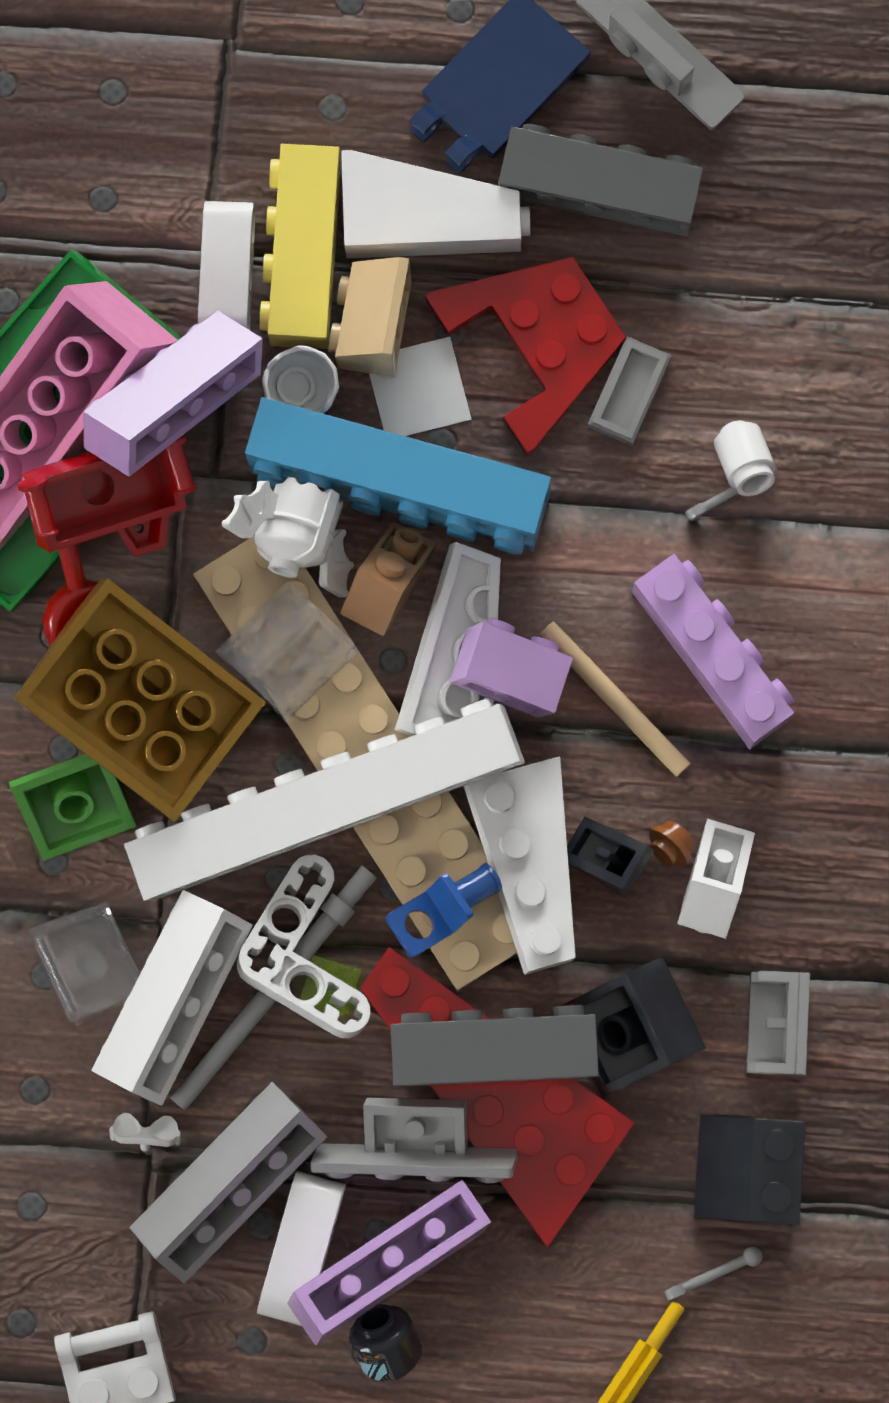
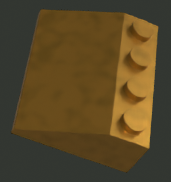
M108 578L98 581L68 620L14 698L174 822L266 703L265 700Z

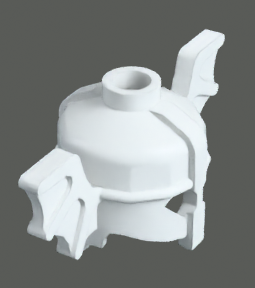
M288 477L283 483L276 484L274 491L270 488L269 481H258L257 488L251 495L234 496V509L228 518L222 521V526L240 538H252L255 534L254 543L257 551L265 560L270 562L268 566L270 571L280 576L295 578L299 568L320 565V586L337 597H347L349 593L347 590V577L354 564L349 561L344 552L343 539L346 535V530L335 529L343 507V501H338L339 493L332 489L322 492L313 483L299 484L296 478Z

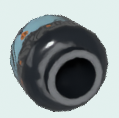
M378 1304L358 1317L350 1328L349 1343L363 1374L372 1380L386 1382L401 1379L415 1368L421 1358L422 1344L409 1314L400 1307Z

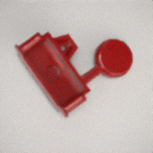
M185 434L130 477L91 452L38 467L21 475L22 481L17 486L19 491L25 493L37 545L49 553L59 551L67 584L58 589L48 601L43 615V633L49 646L52 645L68 620L98 583L89 579L86 580L77 544L117 532L133 557L166 547L169 514L187 509L183 494L197 490L183 448V443L187 441ZM141 524V530L136 532V525Z

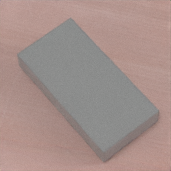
M627 336L588 422V428L633 446L672 355Z

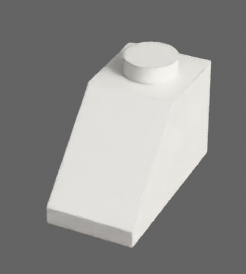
M707 819L685 892L678 925L726 939L741 895L754 840V832Z

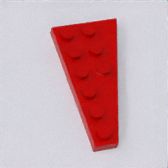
M388 947L360 987L390 1030V1024L401 1023V1014L431 1013L432 1022L452 1021L453 1011L477 1010L390 947ZM482 1014L483 1019H489L484 1014ZM574 1079L430 1085L440 1100H467L468 1138L475 1148H508L518 1150V1161L513 1177L505 1178L500 1183L547 1247L635 1123Z

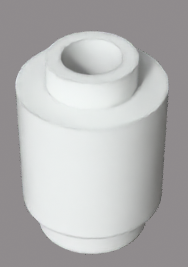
M742 420L733 421L725 425L715 438L714 447L729 485L737 489L738 493L742 496H754L766 491L775 481L774 472L776 466L760 427L755 423Z

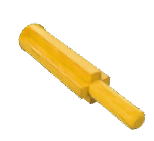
M676 1301L671 1302L646 1342L641 1339L638 1340L597 1403H632L663 1356L658 1350L683 1314V1306Z

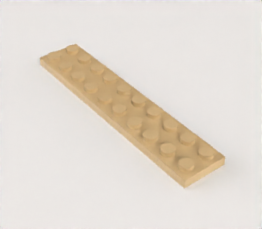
M254 535L193 573L196 581L317 771L323 770L320 762L331 756L349 752L352 759L368 753L367 744L379 738L395 734L397 741L411 737L394 731L399 717L398 711L306 568H299L295 578L273 573L268 569L270 562L258 553L254 543ZM449 791L353 827L402 905L425 892L445 873L455 883L477 870L482 864H488L481 841ZM498 893L492 894L472 907L471 910L474 916L457 932L430 948L457 992L517 954ZM422 912L409 913L408 915L422 937H428L432 931L430 918Z

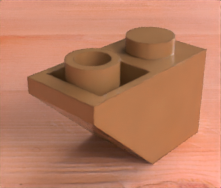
M393 521L358 569L340 614L385 636L402 611L433 553L436 543L423 537L416 530L403 527Z

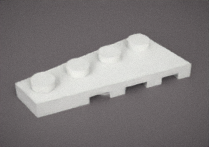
M458 542L449 545L394 731L408 736L416 735L414 726L422 722L442 717L446 724L462 718L461 709L463 707L489 699L449 682L467 628L481 622H486L487 619L498 620L501 558ZM489 699L491 706H494V700Z
M560 756L496 773L464 785L488 864L495 870L502 884V890L498 892L524 975L571 962L576 957Z

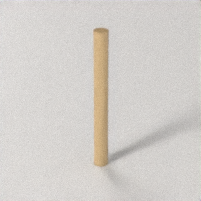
M554 621L540 633L542 638L551 640L560 646L558 652L573 657L570 667L676 777L691 764Z

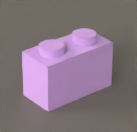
M487 619L486 622H481L467 628L449 683L537 718L555 714L573 657L558 652L560 646L551 640L535 636L528 640L514 634V626L497 619Z

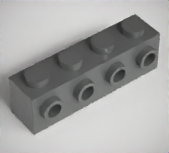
M525 124L522 128L511 126L498 186L519 191L520 201L688 237L703 167L694 166V161L679 155H667L665 159L646 155L644 149L633 145H619L618 149L598 145V140L586 135L574 134L570 136V139L551 135L549 129L534 124Z
M584 1005L553 1007L554 1016L533 1017V1008L503 1009V1019H483L482 1010L453 1011L452 1021L432 1022L431 1013L401 1014V1023L390 1024L393 1086L406 1087L598 1077L595 1014L584 1015Z

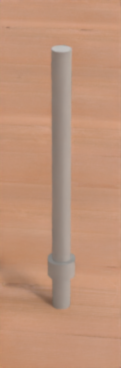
M361 865L336 896L332 893L320 907L323 913L301 938L293 952L309 961L338 925L344 927L355 913L352 908L377 877ZM258 991L170 1099L186 1111L276 1000Z

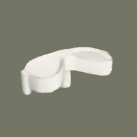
M122 1113L115 1119L113 1126L109 1130L112 1141L115 1140L121 1144H140V1149L144 1152L150 1149V1145L169 1147L174 1144L180 1145L181 1132L178 1130L177 1122L171 1116H163L151 1126L145 1128L130 1113Z

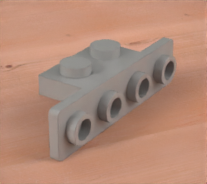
M576 0V4L609 35L611 42L622 54L627 57L632 56L644 68L648 78L662 90L667 89L709 130L716 129L743 102L744 93L645 0Z
M366 1098L363 1105L365 1145L322 1143L316 1148L311 1160V1172L325 1173L326 1176L336 1179L348 1178L354 1174H375L377 1178L382 1180H395L402 1178L404 1175L425 1176L426 1179L437 1182L448 1181L454 1177H475L476 1180L483 1183H496L505 1178L513 1177L518 1161V1150L468 1147L467 1100Z

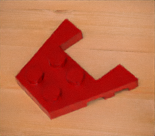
M573 257L432 291L425 295L426 303L448 336L485 313L493 311L543 387L544 391L503 416V421L527 457L535 452L554 425L558 424L567 413L568 408L582 391L591 384L626 339V336Z

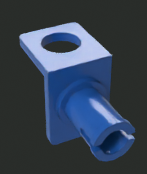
M487 863L482 864L477 870L455 883L445 873L425 892L390 912L386 916V922L408 956L414 958L457 932L474 916L471 910L472 907L502 890L500 878ZM422 912L430 918L432 931L428 937L417 939L407 932L405 919L409 913Z

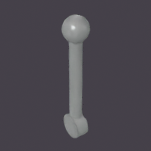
M777 467L774 472V477H776L778 473ZM730 487L709 500L695 505L685 513L690 521H694L707 511L739 493L737 489Z
M754 1246L745 1249L743 1256L665 1290L664 1294L669 1301L745 1265L757 1266L762 1262V1251Z

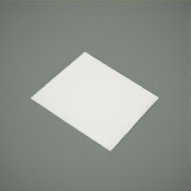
M450 337L400 349L395 377L369 373L384 431L409 436L472 420Z

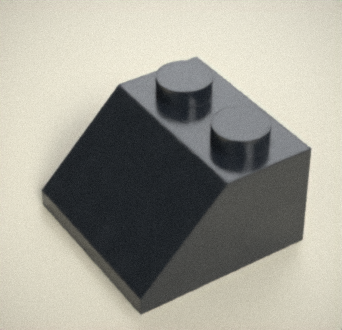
M663 957L625 972L561 1005H584V1015L595 1014L599 1076L593 1079L602 1098L706 1049Z
M700 1115L694 1217L800 1225L806 1122Z

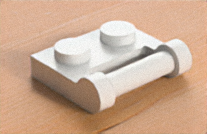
M154 1311L139 1314L136 1321L74 1337H72L70 1332L54 1337L56 1352L62 1367L70 1403H169L176 1400ZM141 1340L145 1343L146 1355L84 1371L80 1370L78 1356Z

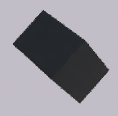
M585 816L567 845L568 865L625 899L654 851L649 845Z

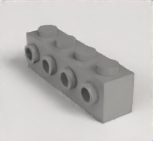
M271 1082L129 1228L151 1255L185 1284L327 1136L296 1103Z

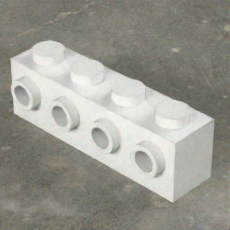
M183 890L91 1071L136 1095L162 1106L253 925L229 911Z

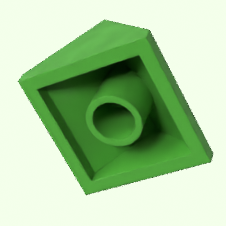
M86 754L9 782L10 789L43 861L137 827L121 781Z

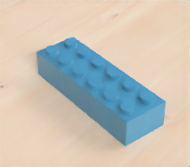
M261 397L245 451L251 473L258 475L257 482L269 481L271 488H275L276 484L283 483L288 477H293L297 479L299 484L309 482L317 485L318 489L322 492L328 489L334 490L340 494L339 498L351 501V508L356 511L374 516H379L381 510L400 515L399 521L401 523L421 529H427L428 523L447 528L446 534L462 541L474 542L475 537L478 536L495 541L494 548L514 555H522L523 549L534 552L550 497V476Z

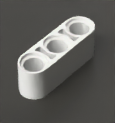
M205 201L198 305L199 324L216 311H219L250 330L255 237L254 203Z
M297 1170L264 1282L257 1314L302 1326L287 1302L295 1290L322 1273L346 1184Z

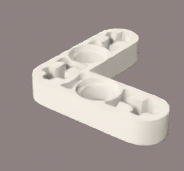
M305 855L298 858L292 865L243 944L236 961L237 971L247 984L332 1035L340 1038H352L358 1035L368 1023L371 1012L367 998L358 990L293 952L328 896L334 882V871L327 860L317 855ZM311 869L316 870L320 873L318 882L323 886L320 887L314 884L302 902L295 897L304 879L299 872L308 874ZM285 891H288L292 896L285 895ZM305 904L312 905V908L308 909ZM280 908L291 909L299 918V927L290 933L281 932L274 927L272 914ZM263 932L266 937L259 936V933ZM269 938L272 942L277 943L267 962L273 968L270 970L263 967L259 973L251 969L253 960L247 955L258 956ZM279 945L287 946L286 950H283ZM298 975L311 977L317 985V994L309 1000L297 999L290 991V980ZM327 988L334 992L329 1002L341 1008L346 1006L347 1002L356 1007L353 1015L359 1019L358 1022L350 1019L346 1025L340 1023L337 1020L340 1012L329 1004H326L323 1013L315 1009L322 1002Z

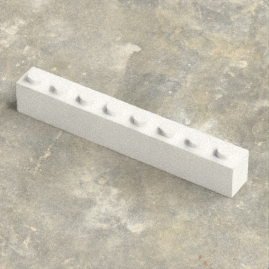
M489 699L470 704L461 709L462 718L446 724L442 717L430 719L414 726L416 735L400 741H397L395 734L379 738L367 744L369 752L351 759L349 752L340 753L322 760L320 763L323 770L304 776L302 769L295 770L274 779L276 787L258 793L256 787H250L227 796L230 804L211 811L209 804L181 813L183 822L165 828L163 821L137 829L135 831L137 839L125 843L124 846L143 900H158L525 763L505 706L501 704L491 706Z

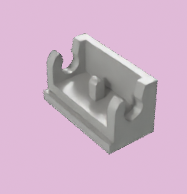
M778 971L750 973L746 1073L806 1075L810 973Z

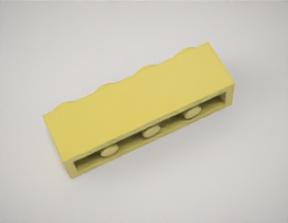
M281 144L280 159H271L270 189L278 190L276 207L268 206L266 235L274 236L273 254L264 255L263 283H271L270 301H261L260 330L268 331L271 346H308L317 349H328L341 173L339 147Z

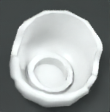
M296 346L276 355L268 363L262 379L265 398L322 414L332 406L339 389L335 365L325 353L308 346Z

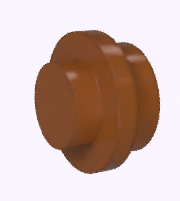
M667 820L662 826L655 825L649 831V838L652 843L650 847L654 849L653 855L666 866L674 864L679 867H685L691 861V853L696 848V845L690 834L679 824Z

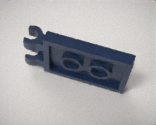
M509 0L422 90V98L429 104L418 110L410 119L409 123L412 125L410 131L425 143L443 122L451 127L461 138L457 139L445 152V155L448 157L445 163L460 175L481 151L493 160L507 146L511 126L522 128L523 125L528 124L590 59L591 51L533 0Z

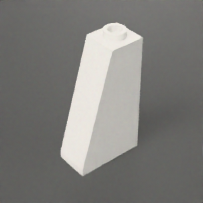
M341 150L346 258L521 252V236H530L529 206L520 207L519 191L353 150Z

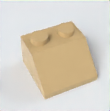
M395 257L352 262L350 277L341 276L337 305L344 306L341 324H332L328 352L336 353L337 368L395 377L412 285L410 261L408 258Z

